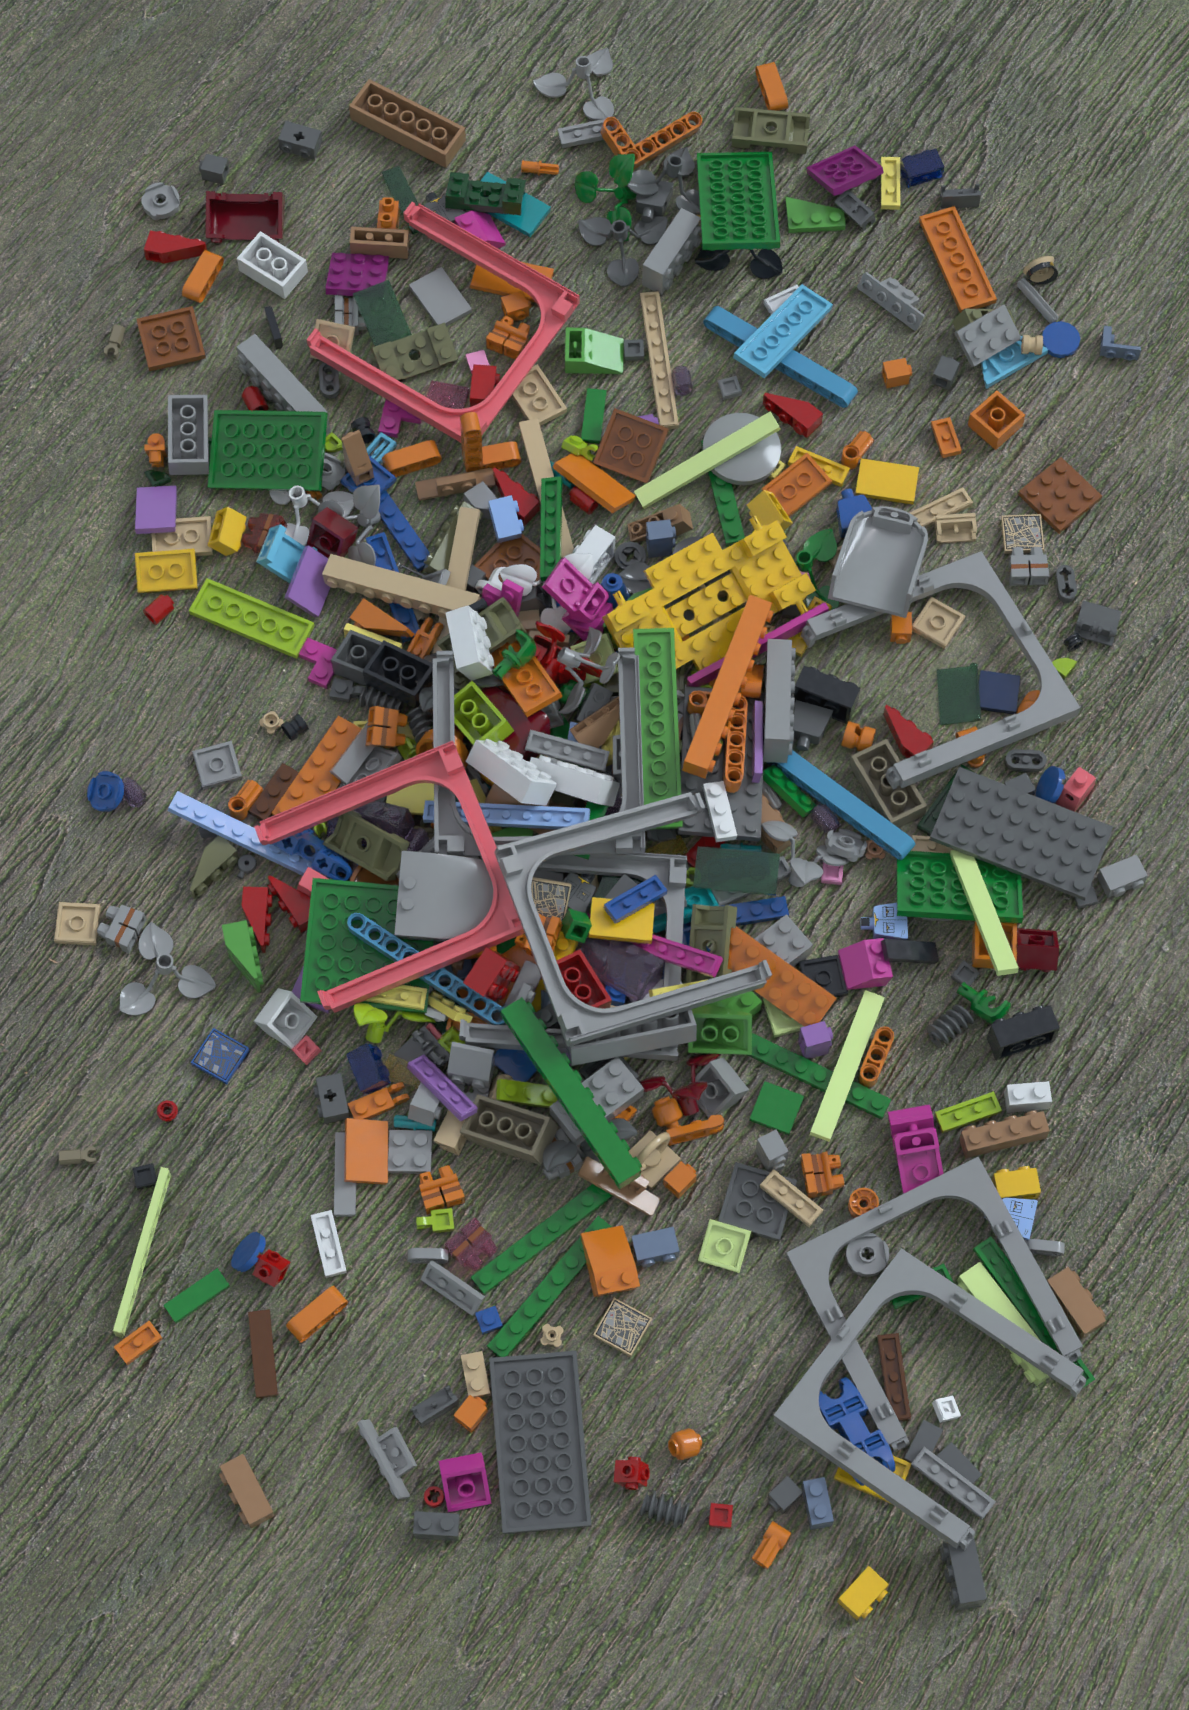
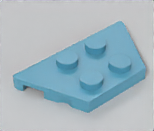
M1022 339L984 360L981 362L986 389L1046 355L1048 349L1043 346L1042 355H1035L1034 353L1021 354Z

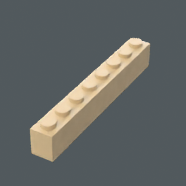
M330 554L322 573L324 582L329 587H339L350 593L357 592L368 598L382 599L386 603L393 602L405 608L419 609L426 614H437L444 619H447L446 612L469 606L481 599L480 595L333 554Z

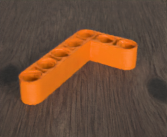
M692 111L637 144L633 143L621 123L614 117H608L604 120L600 133L614 155L635 154L633 169L635 170L695 134L701 126L702 117L699 113ZM689 121H694L696 125H691ZM606 126L613 127L614 131L608 130ZM673 130H679L681 134L677 135ZM658 139H663L666 143L662 144ZM617 141L623 142L625 146H619ZM642 148H648L650 153L644 152Z
M468 412L460 416L462 457L466 472L492 468L493 470L494 467L498 470L515 467L522 462L517 442L511 441L482 447V432L477 413Z
M693 691L689 695L686 707L689 714L699 713L702 717L711 692ZM741 696L738 705L734 704L733 710L736 711L732 722L728 721L726 725L729 727L725 738L723 781L726 791L730 793H735L740 789L744 776L748 703L743 696Z

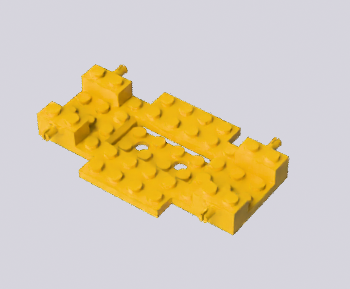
M754 516L749 519L754 531L749 536L724 550L720 547L714 534L711 533L644 570L643 572L653 589L628 601H625L620 591L616 592L613 596L618 606L612 612L603 616L602 619L618 648H634L633 629L674 628L676 669L692 660L697 670L700 671L726 656L744 608L685 641H682V637L745 603L749 595L772 602L771 611H774V613L796 604L802 615L808 611L803 600L807 595L816 591L807 573L803 575L800 573L783 542V539L787 538L778 520L769 525L761 526L758 518ZM730 570L731 573L665 610L664 606ZM719 591L727 593L728 599L725 602L718 600L717 594ZM687 609L694 613V618L691 621H687L683 616L684 611Z

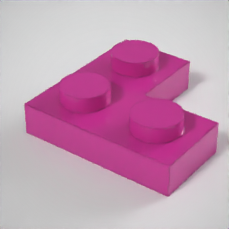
M385 399L378 435L382 432L386 436L398 438L401 421L421 424V419Z
M508 579L502 583L501 590L487 583L483 587L481 599L484 598L487 606H490L504 597L518 617L524 588Z
M307 638L299 653V657L315 664L308 677V681L327 689L334 676L331 659L337 649Z

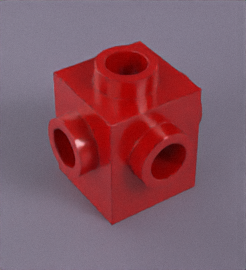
M268 1249L263 1255L259 1254L257 1256L259 1259L254 1265L256 1267L252 1275L259 1278L262 1282L275 1287L284 1279L291 1262L280 1256L279 1253Z
M628 1457V1460H615L614 1483L628 1490H638V1487H647V1480L650 1477L649 1465L642 1462L641 1458Z

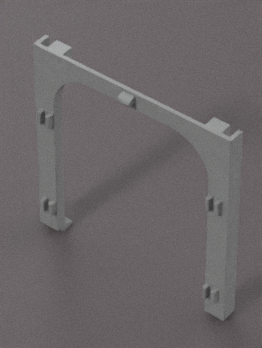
M982 551L919 575L911 603L950 588L968 589L984 596L995 607L1036 672L1040 684L1039 697L1031 707L1018 714L1010 715L996 723L895 763L887 770L885 776L892 789H896L897 786H901L902 789L1078 716L1080 711L1079 704ZM846 604L808 619L806 626L802 629L801 636L808 648H810L818 639L884 613Z
M618 648V653L620 654L618 682L622 804L619 812L644 805L639 655H635V648ZM437 651V658H433L434 748L452 740L455 744L453 651ZM434 784L435 853L462 857H482L470 827L464 823L457 811L455 795L448 789ZM645 831L562 855L644 854ZM533 836L493 837L497 847Z
M691 792L497 846L494 852L568 1047L763 988L767 980L772 976L767 960H763L756 966L616 1008L602 1009L589 1006L577 999L567 988L532 898L531 883L537 868L546 860L555 856L695 817V815L702 813L705 809L700 793H695V795H692Z
M653 853L592 854L589 860L574 855H559L546 860L537 868V871L622 877L625 874L628 877L639 879L643 882L656 875L668 890L667 894L661 897L666 909L665 939L682 944L687 856ZM472 857V858H475V859H481V860H483L482 857ZM664 962L663 987L679 985L681 982V967ZM464 1019L460 1020L459 1040L465 1041L466 1045L523 1050L506 1025L467 1023ZM547 1028L545 1031L549 1037L553 1035L559 1046L557 1048L560 1053H568L562 1036V1030ZM678 1045L619 1057L677 1061Z
M979 1157L786 1252L787 1258L830 1340H832L846 1321L829 1285L830 1267L838 1252L848 1243L932 1201L944 1198L963 1200L975 1206L987 1219L1060 1354L1071 1362H1075L1082 1357L1080 1350H1082L1083 1345ZM856 1340L841 1361L854 1386L865 1401L868 1413L877 1430H881L888 1445L896 1453L910 1446V1442Z
M901 1248L776 1411L774 1422L957 1549L961 1546V1549L965 1551L975 1537V1531L970 1528V1525L829 1427L819 1407L820 1391L827 1377L884 1304L896 1297L914 1294L923 1295L941 1303L1069 1389L1074 1398L1077 1397L1085 1386L1086 1378L1083 1377L1084 1370Z

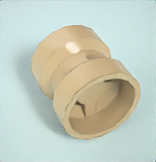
M1023 335L1021 354L1034 353L1035 355H1042L1043 336L1036 335L1035 337H1030V335Z

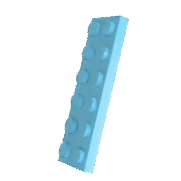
M801 284L734 353L733 358L765 378L829 313L833 304Z

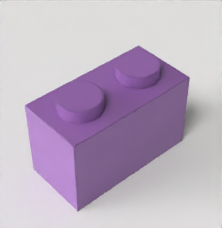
M825 1021L800 1028L798 1043L804 1058L812 1059L829 1053V1048L832 1046L831 1039H833V1033L831 1028L826 1026Z

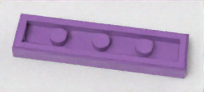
M755 701L752 709V782L759 783L763 774L762 701Z
M424 1054L408 1062L407 1068L460 1122L477 1113L478 1107Z

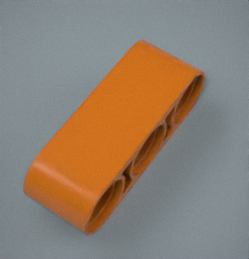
M775 62L756 66V77L767 110L781 111L788 109L787 96Z
M205 250L185 282L182 296L202 303L222 269L224 257Z
M434 440L424 441L395 450L382 457L385 469L395 477L437 465L442 460Z
M754 664L752 671H747V684L745 689L741 688L740 691L743 697L760 699L764 665Z
M880 1027L876 1031L862 1064L858 1080L861 1085L867 1088H871L877 1083L892 1047L894 1032L889 1027ZM886 1036L889 1041L882 1042L879 1037ZM878 1054L882 1059L874 1060L871 1055ZM869 1072L873 1074L874 1078L867 1079L863 1074Z
M331 1286L296 1314L286 1324V1327L302 1343L347 1306L348 1301L335 1286Z

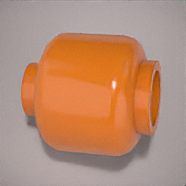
M666 1096L654 1102L655 1106L652 1107V1113L658 1126H666L669 1129L672 1126L679 1125L678 1120L682 1118V1112L676 1099H670L669 1096Z
M690 1428L673 1433L668 1441L671 1455L679 1460L697 1456L702 1446L701 1436Z

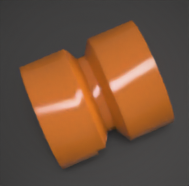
M848 721L841 746L849 749L857 747L858 751L867 749L872 746L876 729L867 726L860 728V724Z

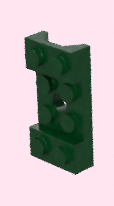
M450 172L445 195V208L521 216L523 195L526 192V180L507 178L506 184L482 182L479 180L472 181L469 180V174Z

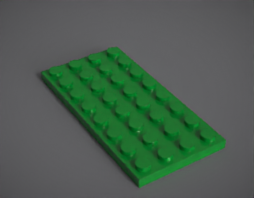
M772 152L697 153L702 250L780 248Z

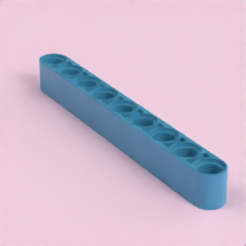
M714 306L703 320V324L707 329L737 347H740L757 330L754 326L719 306ZM792 350L775 367L778 371L842 408H847L858 393L857 388L853 384L795 350Z
M793 750L792 755H788L787 763L766 762L770 766L775 765L797 786L896 859L903 860L916 845L908 834Z
M354 913L348 918L349 932L394 962L404 959L408 954L413 955L419 952L363 914ZM354 920L363 922L362 927L358 929L353 928L351 924ZM377 931L381 936L377 940H371L369 934ZM389 943L398 945V949L394 952L388 951L386 947ZM441 968L430 975L419 977V979L466 1008L487 1024H506L503 1020L496 1022L492 1019L494 1013H501V1010L504 1009L502 1006L491 999L483 997L446 969ZM441 978H448L451 983L449 986L443 987L439 984V980ZM464 989L468 992V996L466 998H459L456 994L457 991ZM477 1001H483L486 1007L483 1010H477L474 1004Z

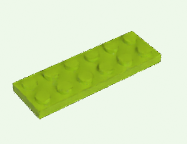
M206 578L189 609L190 615L296 659L315 627L312 621Z

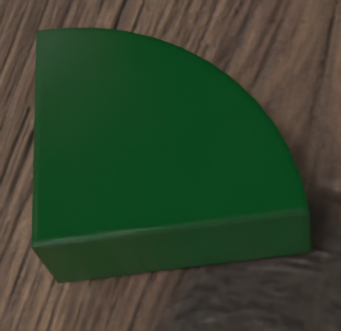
M154 470L144 472L152 487L163 486L171 482L170 476L165 472Z

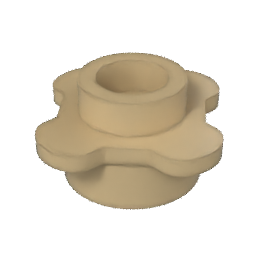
M270 711L260 719L259 723L260 726L267 729L268 734H274L275 730L281 727L284 721L279 719L276 712Z
M545 1324L542 1327L543 1337L540 1339L541 1344L544 1346H561L562 1341L560 1339L561 1334L564 1332L561 1326L551 1327L549 1324Z

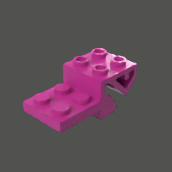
M565 557L560 559L542 588L566 610L562 620L582 640L587 641L589 627L603 633L604 621L602 617L612 612L613 606L611 603L606 602L609 598L608 592L598 582L592 584Z
M930 1104L888 1111L894 1153L897 1158L904 1194L944 1174L939 1152V1142L936 1128H934Z

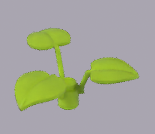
M357 1003L353 1008L354 1017L359 1027L369 1024L365 1038L372 1043H381L384 1032L389 1031V1028L399 1015L411 1021L436 1023L432 1017L422 1013L397 1011L389 1023L385 1025L388 1016L383 1010L374 1008L366 1003Z

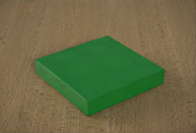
M764 1081L749 1121L789 1136L804 1096Z

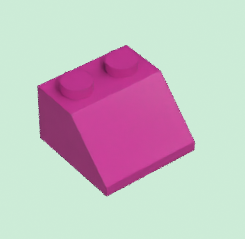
M469 211L454 218L457 226L496 248L506 246L490 214Z
M884 938L863 940L838 950L846 990L886 986L892 979L890 962L884 960L881 941Z
M482 1452L439 1461L448 1512L492 1504Z

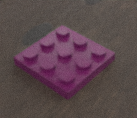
M856 145L806 167L807 174L834 196L840 195L853 187H858L860 184L873 180L884 173L883 167Z
M332 253L325 288L326 295L383 298L389 267V256Z

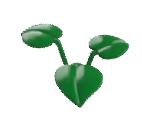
M618 154L612 157L609 163V174L614 178V183L618 185L617 188H597L598 178L590 171L579 173L575 178L574 186L577 197L583 203L593 202L596 198V191L614 192L615 197L621 200V202L614 207L615 211L608 212L606 219L610 221L611 225L616 220H622L631 229L630 212L625 207L620 206L627 204L628 200L635 199L637 195L627 187L633 174L635 154ZM629 232L627 239H625L624 241H629Z
M832 528L817 532L808 538L803 550L798 552L796 556L797 561H794L800 571H808L811 582L816 589L815 592L809 594L806 598L807 608L814 597L832 605L831 610L839 607V601L828 599L830 586L825 585L818 590L812 573L813 560L815 558L819 562H827L833 559L837 553V543Z

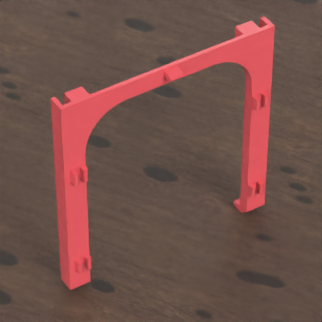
M411 202L403 213L404 220L409 223V226L500 277L513 287L519 288L533 298L541 313L540 324L534 336L491 394L481 403L464 409L447 408L435 403L321 336V333L316 328L306 339L312 356L461 443L460 416L468 412L477 413L483 435L580 303V297L573 291L423 205L415 206V203Z
M453 740L260 821L261 826H254L261 844L271 845L387 795L396 793L406 787L419 783L437 784L451 791L459 800L493 885L492 905L488 914L479 925L466 933L333 989L317 991L325 1010L332 1009L336 1013L484 951L486 947L491 948L525 933L494 853L497 848Z

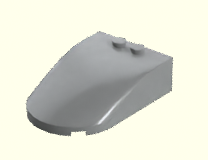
M872 507L871 511H861L856 514L849 524L832 574L828 599L906 618L927 547L928 533L925 526L922 527L917 522L918 518L912 514L893 507Z
M402 851L395 936L399 939L444 942L466 933L479 925L488 914L493 901V885L484 861L446 854Z

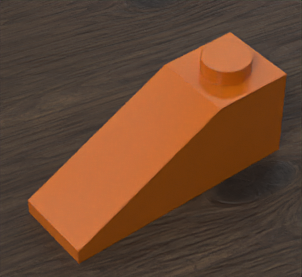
M364 598L349 617L355 622L354 626L378 635L413 637L415 635L409 628Z

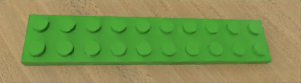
M674 628L633 629V647L635 648V655H639L644 805L681 795ZM683 820L653 829H678L683 827Z

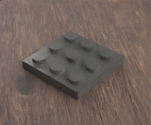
M735 1162L718 1221L749 1230L751 1234L780 1242L788 1210L760 1188V1184L771 1172ZM783 1176L796 1187L797 1180Z

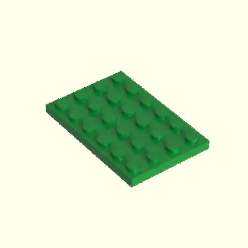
M214 410L208 488L289 491L294 486H301L304 491H321L328 413L313 411Z
M910 851L903 860L896 859L897 916L976 921L950 853ZM975 858L1000 922L1022 924L1021 876Z

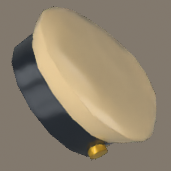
M1053 256L1039 257L1031 261L1023 269V273L1027 276L1028 281L1036 284L1051 283L1058 276V271L1053 264Z

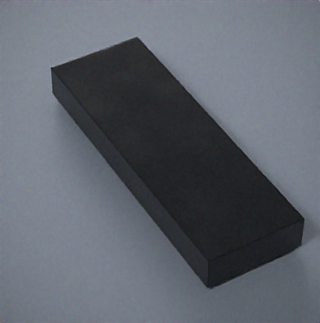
M884 939L881 941L885 961L936 964L939 962L935 942Z

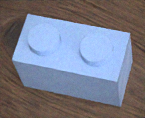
M512 495L488 501V508L497 542L521 538V531H524L522 520H518L516 512H519L517 501H513Z

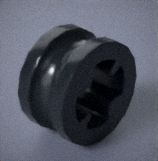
M1079 633L1072 634L1064 640L1063 644L1068 646L1067 650L1069 652L1083 645L1084 641L1079 639Z

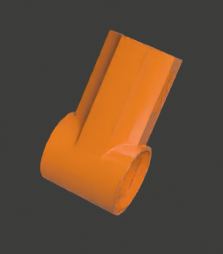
M860 431L852 442L843 449L841 464L849 467L850 470L857 467L859 460L874 442V439L868 432Z
M247 780L238 794L229 800L228 807L231 817L239 821L247 817L248 810L263 791V788L257 782ZM236 807H242L240 810H234Z
M772 1521L752 1560L768 1570L779 1550L783 1549L792 1533Z

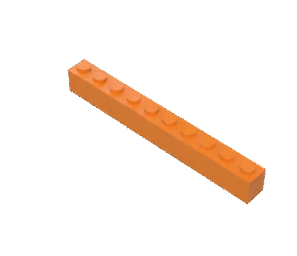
M749 595L684 760L682 771L706 779L708 772L712 773L716 763L713 758L715 755L719 756L722 748L720 740L721 738H726L729 727L726 726L727 722H732L736 711L733 710L734 704L738 705L742 696L739 691L741 688L745 689L748 677L746 673L747 671H752L755 660H752L753 655H758L761 644L758 642L760 638L764 639L767 627H765L766 622H771L774 611H771L772 602Z

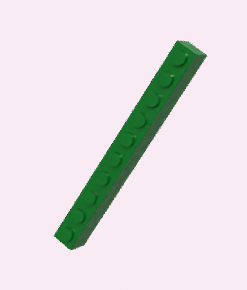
M523 997L501 1010V1018L620 1190L641 1176L642 1165L636 1156L633 1158L628 1152L630 1150L629 1145L624 1139L620 1140L617 1136L618 1130L612 1121L608 1122L604 1117L606 1112L600 1104H595L592 1091L589 1087L584 1088L578 1071L571 1069L569 1058L564 1052L560 1053L557 1048L559 1046L554 1036L551 1035L549 1037L545 1031L547 1027L541 1018L537 1019L534 1015L535 1009L529 1001L525 1002Z

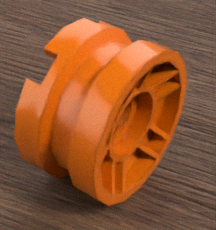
M869 1188L856 1189L850 1195L848 1203L849 1213L852 1217L856 1218L878 1207V1196ZM866 1201L867 1207H861L859 1203Z

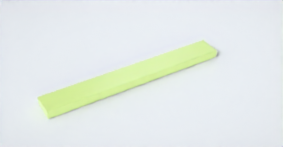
M770 411L634 492L645 509L781 429Z
M951 850L950 857L997 976L1018 973V965L975 858L962 852Z
M865 990L810 1135L830 1142L885 997Z
M160 1168L113 1332L117 1337L123 1338L125 1336L171 1178L168 1168Z

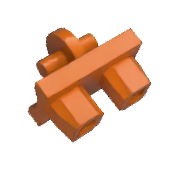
M155 433L149 436L148 444H144V450L149 457L152 467H164V457H168V450L163 436Z

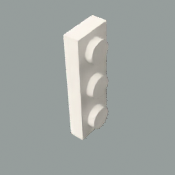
M724 781L703 784L702 788L716 842L735 840L737 833Z
M332 1210L311 1215L325 1277L329 1278L347 1273Z

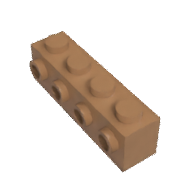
M1034 1110L1025 1113V1116L1021 1117L1016 1115L1009 1116L1001 1122L989 1121L984 1126L977 1128L975 1125L968 1126L961 1132L959 1140L964 1157L969 1158L1046 1139L1050 1130L1044 1111L1037 1113Z

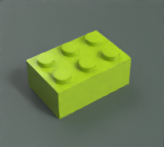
M473 681L454 695V724L472 745H474L476 740L485 741L486 739L498 743V741H503L514 732L508 721Z

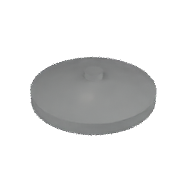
M732 413L722 416L714 421L706 431L702 451L760 417L748 413ZM777 433L770 435L711 471L720 479L736 485H751L765 480L774 472L779 463L781 443Z

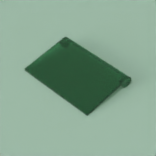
M971 663L965 667L938 669L940 725L981 721L977 663Z

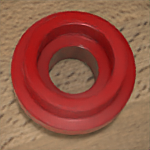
M163 1101L157 1107V1115L162 1121H172L178 1114L177 1105L172 1101ZM171 1109V1113L168 1115L164 1114V1111Z

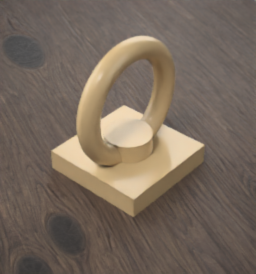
M650 1130L628 1151L633 1158L636 1156L642 1165L641 1174L649 1181L647 1187L650 1190L681 1161V1158L667 1146L671 1138L667 1132L657 1136Z

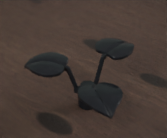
M701 248L695 262L705 270L720 271L730 263V257L727 254L730 250L710 251L702 250ZM761 249L758 255H756L754 250H750L755 258L750 263V269L754 276L760 279H769L782 274V262L776 252L771 249Z

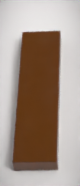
M270 1309L248 1312L256 1399L278 1396Z
M899 1333L877 1335L885 1395L899 1422L911 1420Z

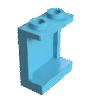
M280 524L269 529L256 562L290 583L305 546L286 535L285 531L287 528Z

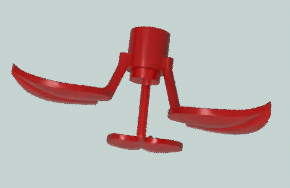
M536 621L535 624L538 631L545 637L535 635L534 641L548 648L549 655L543 668L552 681H554L557 674L562 675L566 667L564 665L560 668L561 663L554 659L555 652L559 654L562 649L556 643L557 640L564 642L566 637L557 628ZM582 657V659H585V660H587V661L593 662V661H591V660H589V659H586V658ZM582 662L578 669L585 671V673L598 678L602 674V670Z

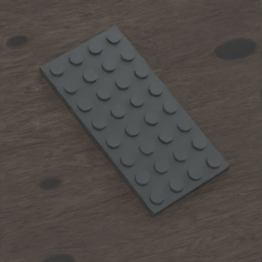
M685 686L680 770L681 795L689 792L692 795L700 793L705 809L702 813L695 815V817L683 820V827L678 828V834L715 837L702 787L706 783L723 781L725 739L721 738L723 742L721 753L719 756H714L713 760L716 761L712 773L708 772L706 779L682 771L684 760L692 742L690 714L686 709L689 695L693 691L712 692V688ZM761 693L760 699L745 697L748 707L744 776L740 789L737 792L730 793L726 791L737 833L736 839L760 841L763 774L759 783L752 782V709L755 701H762L764 745L765 693Z
M959 767L929 840L1085 901L1113 827Z
M577 1351L489 1358L503 1535L592 1527Z

